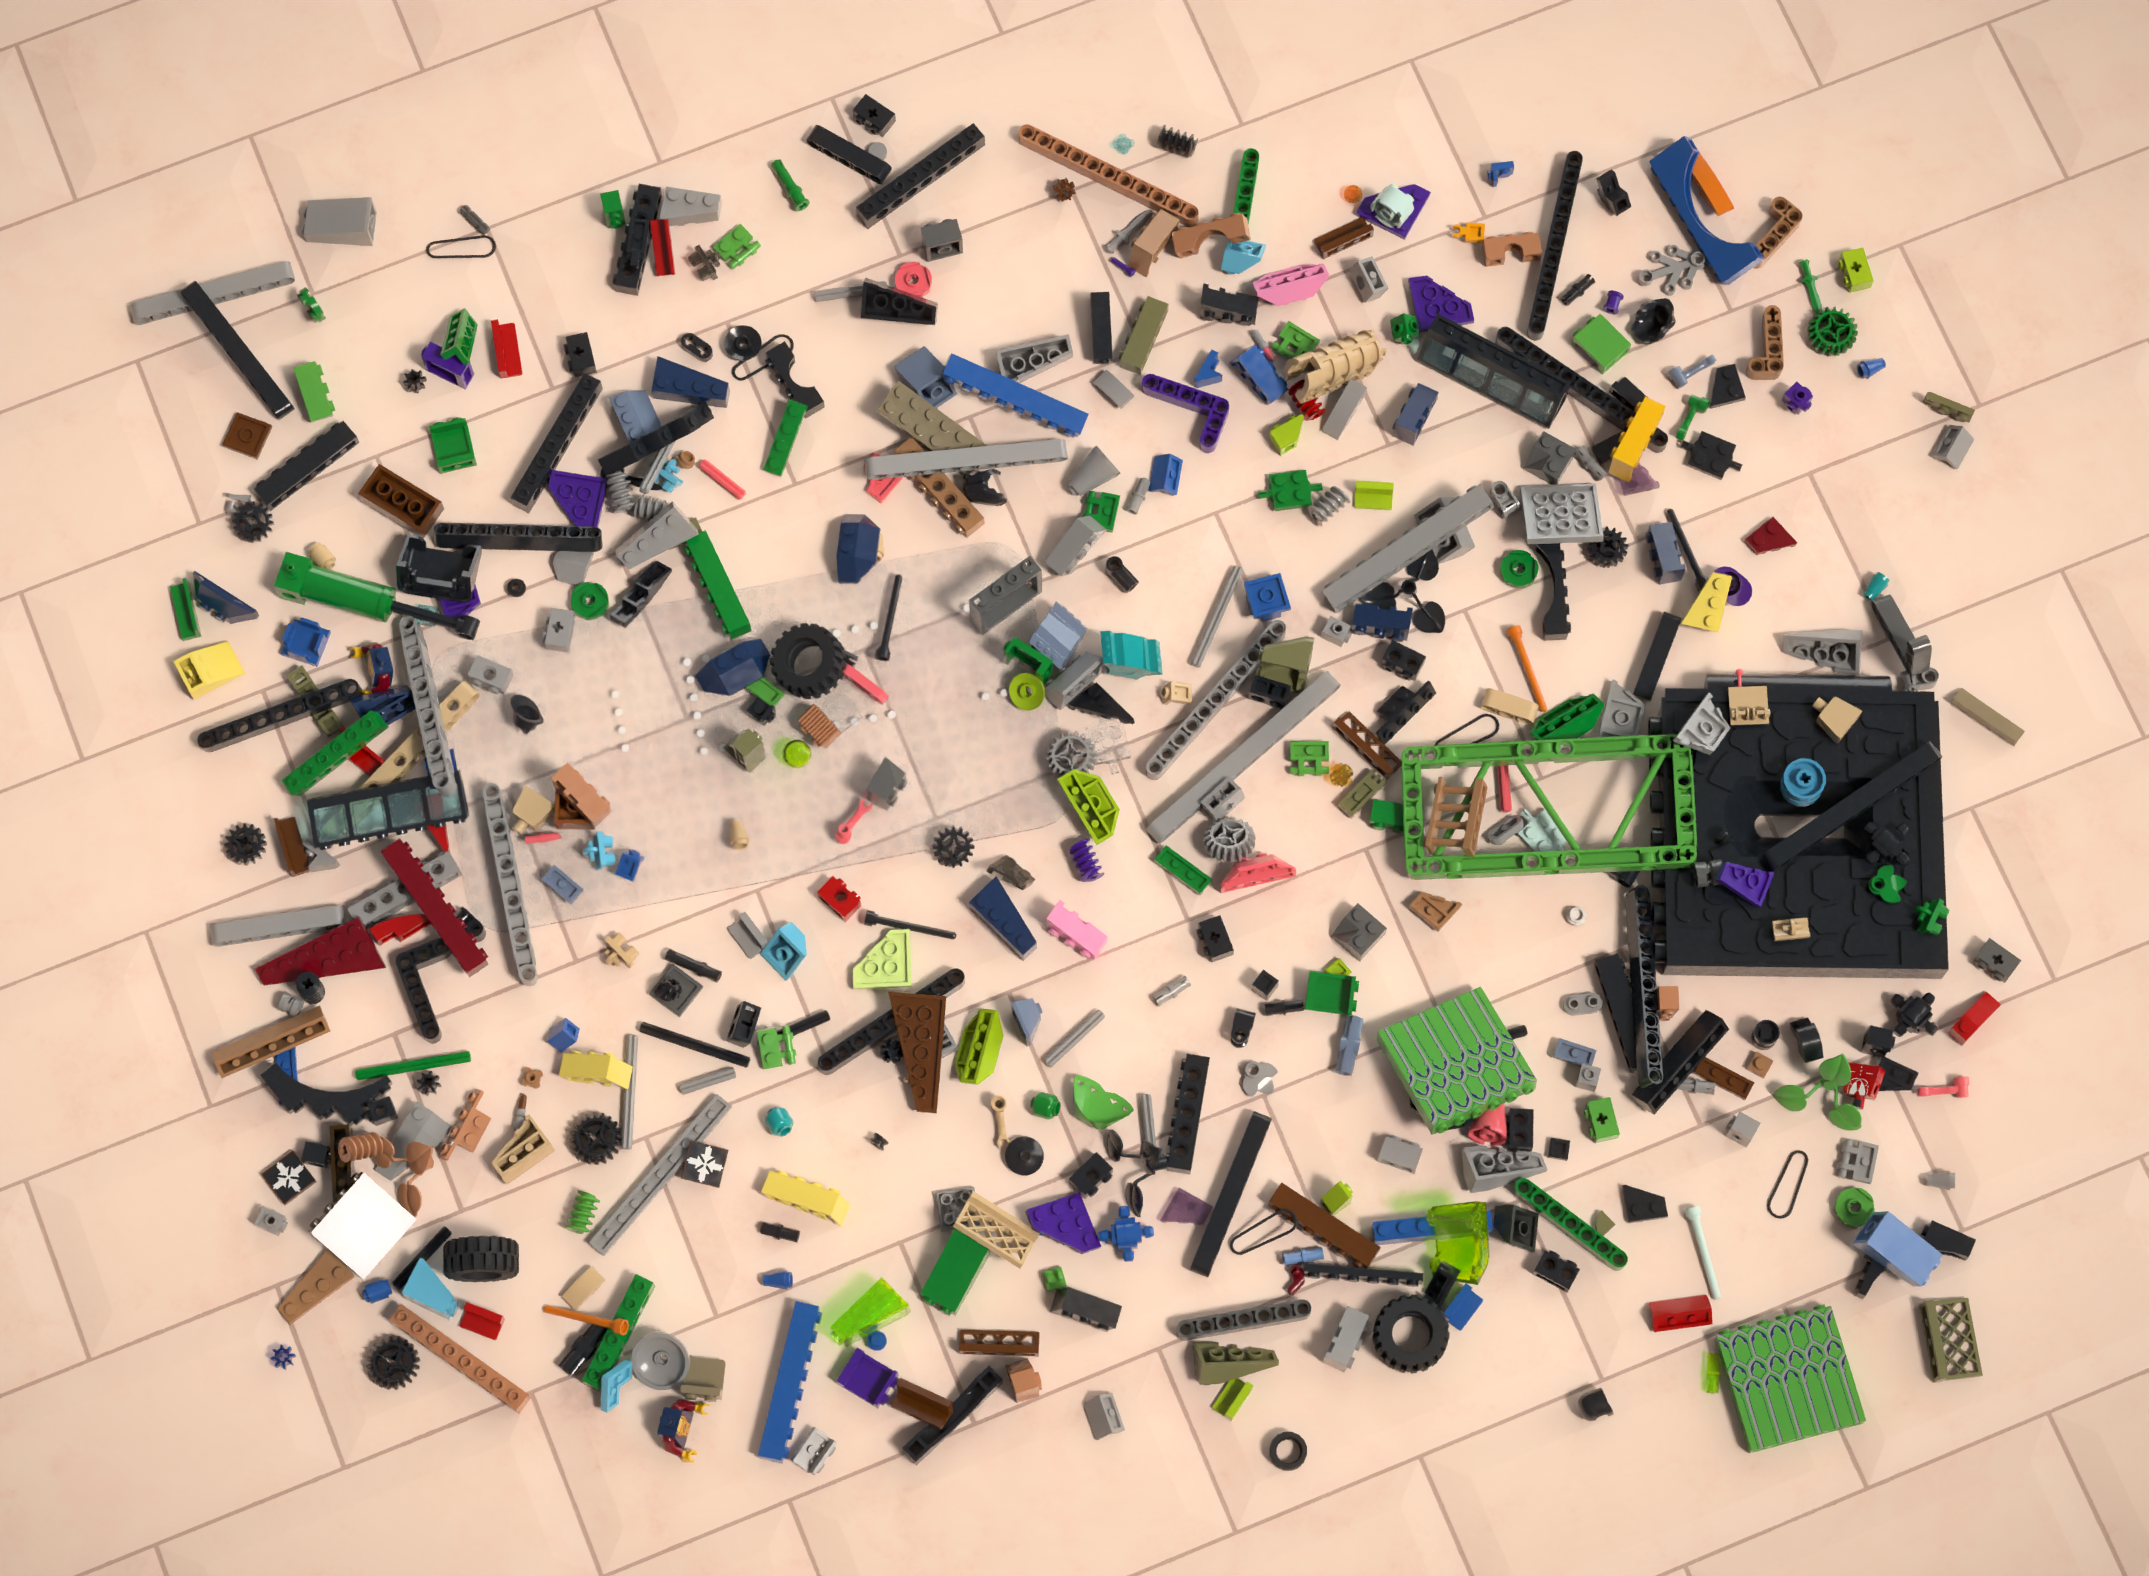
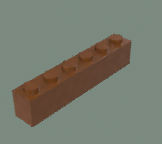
M1282 1182L1268 1202V1206H1270V1210L1273 1213L1281 1209L1293 1211L1297 1217V1225L1303 1228L1302 1231L1310 1237L1314 1235L1327 1248L1331 1246L1337 1250V1255L1344 1259L1346 1257L1349 1258L1357 1268L1368 1269L1380 1251V1246ZM1281 1212L1277 1214L1285 1216L1287 1218L1286 1221L1294 1226V1217L1290 1213Z

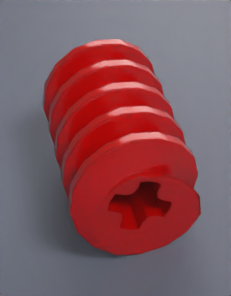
M1305 379L1293 384L1288 390V394L1292 396V401L1296 402V407L1300 408V414H1304V420H1314L1323 415L1326 409H1319L1322 403H1315L1319 399L1318 397L1305 403L1299 402L1295 394L1298 389L1303 388Z

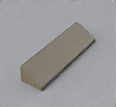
M1963 688L1958 691L1951 701V704L2013 746L2016 745L2025 732L2022 728Z

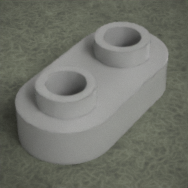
M1512 815L1491 829L1488 833L1490 842L1494 845H1501L1514 834L1520 832L1524 826L1519 815Z
M1596 993L1571 995L1565 999L1563 1008L1571 1016L1593 1014L1601 1009L1603 1001ZM1595 1000L1596 1005H1591L1589 1001ZM1576 1002L1577 1007H1572L1570 1003Z

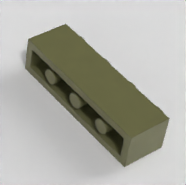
M1150 296L1147 297L1146 302L1142 301L1139 312H1141L1139 318L1135 317L1132 324L1133 332L1132 334L1128 333L1125 341L1127 346L1125 350H1121L1118 357L1120 368L1141 375L1168 313V303Z

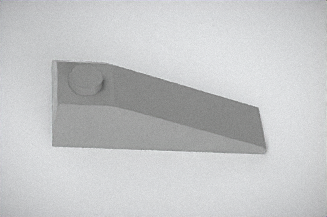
M417 1102L391 1142L395 1149L393 1157L406 1158V1147L410 1142L414 1141L436 1148L445 1139L452 1126L433 1111ZM391 1161V1165L388 1168H381L377 1165L375 1171L392 1181L407 1170L410 1165L409 1161Z

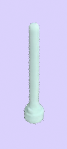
M1700 1206L1684 1210L1686 1218L1692 1221L1713 1298L1718 1300L1721 1295L1699 1220L1702 1214Z

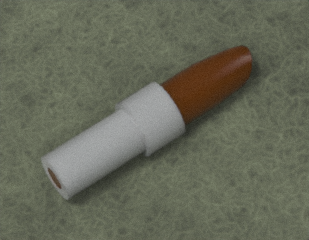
M525 1094L521 1095L518 1108L516 1109L514 1131L520 1129L525 1117L527 1102Z

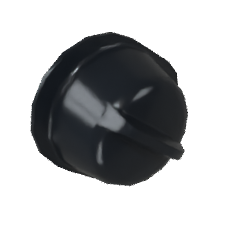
M523 695L511 697L510 703L514 711L513 724L520 728L524 734L527 735L538 724L544 722L534 701Z

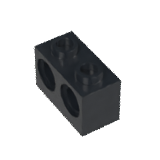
M1392 640L1382 658L1381 665L1389 672L1395 671L1401 674L1400 676L1405 680L1415 681L1425 663L1426 656ZM1396 655L1399 657V660L1392 661L1389 657ZM1413 663L1416 668L1409 669L1406 665Z
M1255 675L1249 691V699L1283 709L1287 705L1291 693V685Z
M746 1001L738 1004L726 1041L743 1048L749 1045L762 1007Z
M1510 1108L1508 1114H1505L1506 1126H1508L1505 1145H1508V1151L1520 1150L1531 1152L1533 1149L1534 1109ZM1520 1116L1524 1119V1123L1517 1124L1514 1118ZM1519 1135L1524 1139V1142L1518 1144L1514 1141L1513 1137Z
M1545 1250L1533 1275L1568 1293L1580 1271L1577 1268L1578 1265L1570 1260H1562L1559 1258L1560 1255L1554 1251L1549 1250L1548 1252ZM1543 1262H1552L1554 1268L1551 1270L1546 1269L1543 1266ZM1561 1271H1569L1571 1278L1564 1279L1561 1276Z

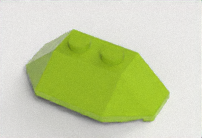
M1073 769L1058 778L1057 780L1096 845L1112 837L1120 809L1101 777Z
M980 1008L977 1012L978 1014L964 1027L954 1063L961 1083L978 1085L994 1073L1004 1036L997 1010Z

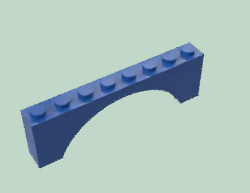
M1683 136L1649 161L1652 166L1650 169L1660 179L1661 188L1669 194L1670 203L1677 207L1679 211L1678 216L1683 222H1686L1688 226L1687 231L1698 242L1696 243L1698 249L1706 255V262L1715 270L1716 279L1720 283L1730 285L1765 259L1756 244L1750 242H1726L1711 233L1701 222L1691 197V176L1700 152L1690 137Z

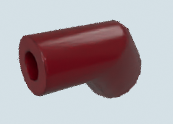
M1294 1265L1291 1268L1292 1283L1286 1288L1287 1292L1292 1296L1305 1283L1304 1271L1298 1265Z

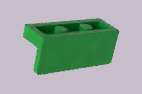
M182 578V584L170 586L181 638L183 641L202 636L190 584L186 578Z

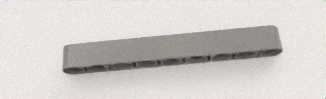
M283 261L199 285L216 305L292 284L295 282V276L291 262ZM182 289L139 300L130 305L132 317L136 325L154 322L194 310L180 293Z

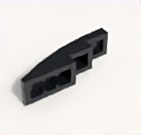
M659 561L650 566L633 582L634 587L622 598V604L610 614V620L626 628L659 591L671 574L672 568Z

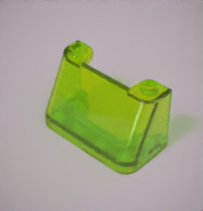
M1473 1201L1432 1206L1426 1214V1221L1429 1222L1430 1226H1435L1436 1254L1430 1260L1432 1276H1434L1440 1262L1443 1260L1461 1270L1456 1282L1478 1285L1489 1263L1486 1202Z

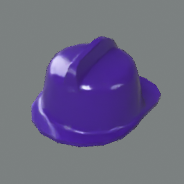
M1727 566L1720 567L1714 571L1732 576L1726 600L1727 603L1732 606H1742L1749 602L1752 597V586L1743 575Z

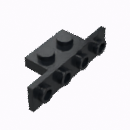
M1427 681L1416 693L1402 685L1376 711L1378 716L1387 721L1376 731L1379 740L1384 745L1436 694L1430 681Z

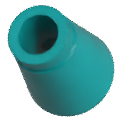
M1880 572L1873 574L1863 595L1872 601L1889 586L1890 580Z

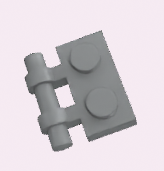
M1845 1139V1144L1841 1149V1153H1843L1842 1159L1838 1164V1177L1846 1178V1174L1849 1171L1853 1172L1851 1180L1871 1184L1879 1145L1859 1141L1858 1148L1852 1147L1853 1140ZM1850 1155H1856L1854 1165L1849 1164Z

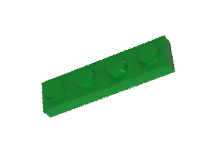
M789 399L763 470L782 477L808 408L807 405Z

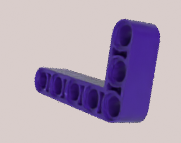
M1155 374L1145 375L1142 379V391L1145 395L1208 416L1200 436L1199 446L1204 453H1212L1216 449L1228 418L1229 402L1219 396ZM1151 382L1154 383L1155 386L1147 387L1146 384ZM1168 388L1171 389L1172 392L1165 393L1163 390ZM1186 394L1189 395L1190 398L1185 400L1182 399L1181 396ZM1206 401L1208 404L1203 406L1199 402ZM1224 407L1226 410L1220 412L1216 408ZM1216 423L1219 427L1212 428L1210 424ZM1211 440L1213 443L1206 445L1204 441Z

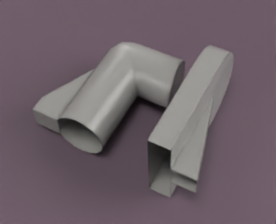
M226 493L228 498L251 504V495ZM228 501L226 507L227 514L234 516V512H240L238 508H235L237 502Z

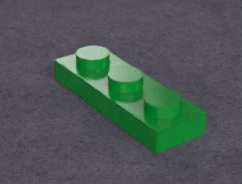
M1167 845L1154 860L1155 863L1200 896L1212 882V878Z

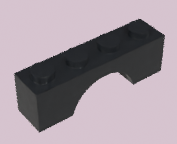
M785 341L766 352L765 362L770 370L774 369L776 372L775 378L778 383L785 386L786 389L784 391L787 397L808 406L805 418L825 408L824 400L815 386H800L790 377V370L795 363V356Z

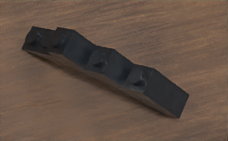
M705 401L659 428L598 459V462L606 476L613 474L696 431L702 425L714 419L712 411Z
M277 1063L261 1074L262 1079L290 1114L301 1111L307 1102L320 1120L330 1118L337 1108L350 1126L360 1124L366 1115L362 1107H368L367 1104L376 1101L375 1097L379 1094H386L391 1090L390 1086L393 1084L386 1075L375 1083L360 1089L332 1092L314 1089L298 1082L286 1074Z
M1933 1220L1929 1225H1924L1921 1235L1924 1237L1920 1236L1941 1254L1964 1261L1969 1258L1976 1239ZM1864 1254L1863 1258L1870 1260V1262L1866 1261L1862 1270L1865 1275L1863 1279L1858 1280L1855 1290H1857L1856 1297L1861 1299L1865 1298L1873 1282L1887 1269L1867 1254Z

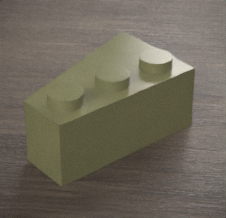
M749 728L740 731L723 747L748 773L766 758L764 744L761 741L763 738L756 731L752 732Z

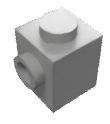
M1330 616L1322 631L1321 638L1342 648L1344 642L1348 643L1352 636L1350 632L1351 625Z

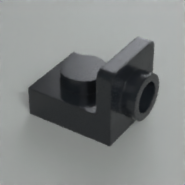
M759 697L746 710L748 715L763 726L771 723L776 717L775 706H770Z

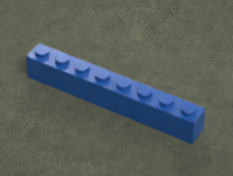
M953 353L949 355L940 376L949 384L954 385L956 383L961 385V389L967 392L979 393L978 396L988 400L990 398L995 400V404L1001 407L1008 406L1013 408V412L1019 415H1023V413L1029 415L1031 420L1038 423L1040 421L1047 423V427L1053 430H1063L1065 435L1072 438L1078 437L1081 434L1089 415L1084 411Z
M795 1302L758 1453L759 1459L783 1464V1460L788 1458L790 1448L787 1447L788 1439L792 1440L794 1428L791 1427L793 1420H797L799 1409L796 1406L797 1402L801 1401L804 1389H801L803 1381L806 1382L808 1370L805 1369L807 1362L812 1360L813 1351L810 1349L812 1343H815L817 1339L816 1324H820L822 1318L819 1306Z

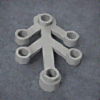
M1670 245L1667 250L1668 256L1672 258L1679 256L1686 261L1678 262L1662 255L1659 251H1653L1650 255V261L1652 263L1660 262L1668 267L1654 272L1644 269L1638 276L1639 283L1643 286H1648L1653 280L1672 274L1669 283L1664 287V293L1667 296H1672L1675 293V286L1682 270L1687 268L1690 269L1687 277L1683 278L1681 287L1684 290L1691 289L1692 280L1697 270L1704 268L1707 263L1706 256L1702 252L1697 251L1691 254L1679 249L1676 245ZM1670 249H1675L1676 253H1671ZM1653 255H1657L1659 259H1654ZM1698 259L1700 263H1695L1694 260ZM1647 277L1649 280L1643 281L1642 278ZM1688 281L1690 285L1686 286L1684 282ZM1671 287L1673 291L1669 292L1666 288Z

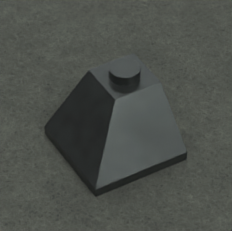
M1516 1205L1495 1206L1494 1227L1506 1244L1535 1252L1539 1213Z

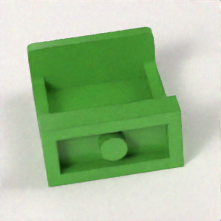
M1601 314L1596 318L1594 316L1591 317L1583 329L1579 328L1573 334L1572 344L1574 346L1578 344L1599 365L1597 370L1602 375L1625 356L1631 348V343Z

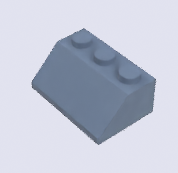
M646 390L625 391L610 397L611 406L628 443L661 426Z

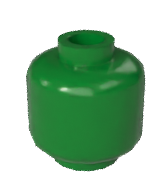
M1040 1092L1036 1097L1032 1098L1030 1107L1033 1109L1035 1116L1051 1120L1054 1116H1058L1061 1103L1058 1101L1057 1096Z

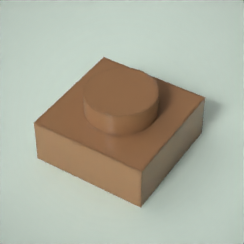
M1756 1051L1746 1070L1764 1079L1773 1060Z

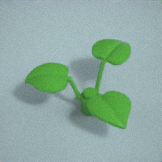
M1843 1053L1820 1064L1819 1072L1823 1079H1820L1819 1083L1809 1093L1804 1095V1090L1800 1086L1786 1085L1778 1088L1773 1094L1774 1098L1784 1108L1790 1111H1801L1807 1105L1806 1099L1821 1085L1827 1090L1834 1089L1835 1109L1829 1111L1831 1122L1838 1128L1849 1131L1858 1130L1862 1127V1116L1855 1106L1851 1104L1838 1105L1839 1086L1848 1084L1851 1079L1850 1066Z

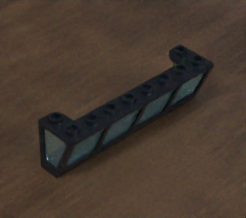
M1440 314L1436 315L1429 327L1417 361L1547 429H1550L1567 399L1571 382Z
M454 770L456 791L449 797L441 795L434 787L431 775L308 799L307 806L314 848L319 847L320 850L330 849L333 844L346 846L350 845V841L358 840V843L369 841V837L373 836L381 839L389 837V833L396 832V835L408 833L407 830L415 828V831L426 830V826L434 825L437 828L446 826L445 822L453 821L454 824L465 822L469 816V809L461 770Z

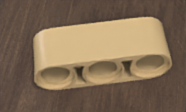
M1487 688L1480 707L1487 712L1527 725H1533L1539 705L1505 692Z

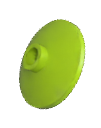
M1021 673L1012 679L1009 686V695L1012 702L1018 708L1029 711L1038 708L1045 698V688L1042 681L1036 675ZM1028 687L1031 688L1032 693L1028 692Z

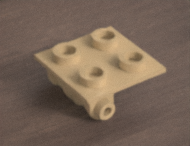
M1767 686L1728 687L1730 725L1769 724L1770 709H1768Z

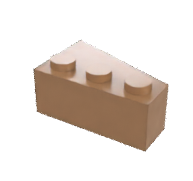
M1162 209L1157 215L1153 214L1149 225L1142 228L1140 237H1135L1131 244L1133 249L1128 267H1133L1137 273L1147 278L1152 262L1156 264L1159 259L1157 257L1162 249L1165 250L1173 238L1172 232L1177 231L1180 219Z

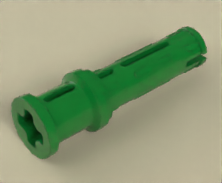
M777 159L772 162L771 167L785 187L788 199H791L794 203L795 210L802 211L810 204L809 199L804 197L802 188L793 181L782 160Z

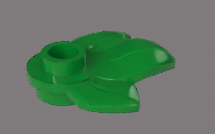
M1893 865L1881 867L1877 875L1873 876L1868 882L1869 890L1873 894L1880 895L1884 901L1889 903L1900 902L1901 899L1898 892L1907 883V880L1893 875ZM1879 883L1881 888H1876L1874 884Z

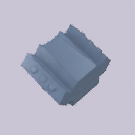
M1056 601L1036 632L1033 633L1029 643L1032 644L1033 649L1053 660L1054 666L1062 669L1079 647V643L1088 628L1079 619L1074 617L1066 607Z

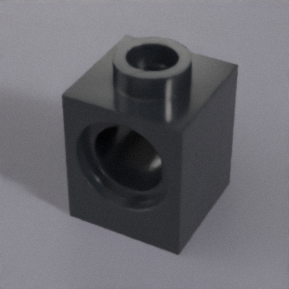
M390 1096L367 1104L369 1108L366 1111L370 1122L373 1121L376 1126L398 1118ZM379 1108L386 1109L382 1116L376 1115Z
M305 1141L301 1161L307 1165L327 1168L328 1163H331L330 1147Z

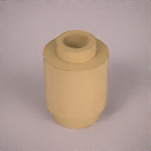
M318 542L309 549L310 557L317 566L329 570L335 566L336 558L324 544L322 545Z

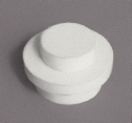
M1578 906L1572 907L1567 913L1569 923L1574 926L1582 925L1587 917L1585 910Z

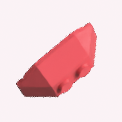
M1261 853L1256 855V858H1242L1241 861L1237 860L1220 885V892L1225 893L1295 877L1296 868L1273 854Z

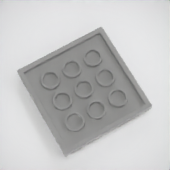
M1596 483L1520 487L1527 544L1603 542L1604 535Z

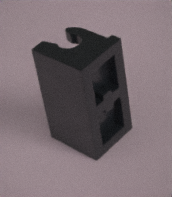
M1442 1260L1424 1292V1297L1428 1298V1301L1431 1303L1435 1302L1438 1305L1437 1308L1440 1309L1461 1270Z

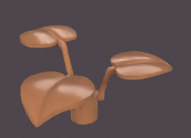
M381 1137L384 1150L380 1156L373 1157L374 1162L381 1168H388L391 1165V1161H409L410 1168L415 1175L407 1181V1185L404 1183L399 1185L397 1198L399 1204L413 1217H417L422 1205V1195L420 1190L411 1184L416 1178L422 1176L426 1170L433 1168V1146L424 1145L416 1141L410 1142L406 1147V1158H394V1146L388 1139Z

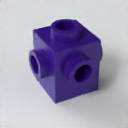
M1796 381L1784 393L1782 401L1791 412L1799 415L1802 411L1806 412L1812 406L1813 395L1807 387H1803Z

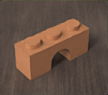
M1525 232L1523 235L1508 234L1504 237L1490 236L1483 239L1482 249L1485 267L1504 265L1505 252L1508 250L1519 252L1522 262L1541 260L1542 250L1539 233Z

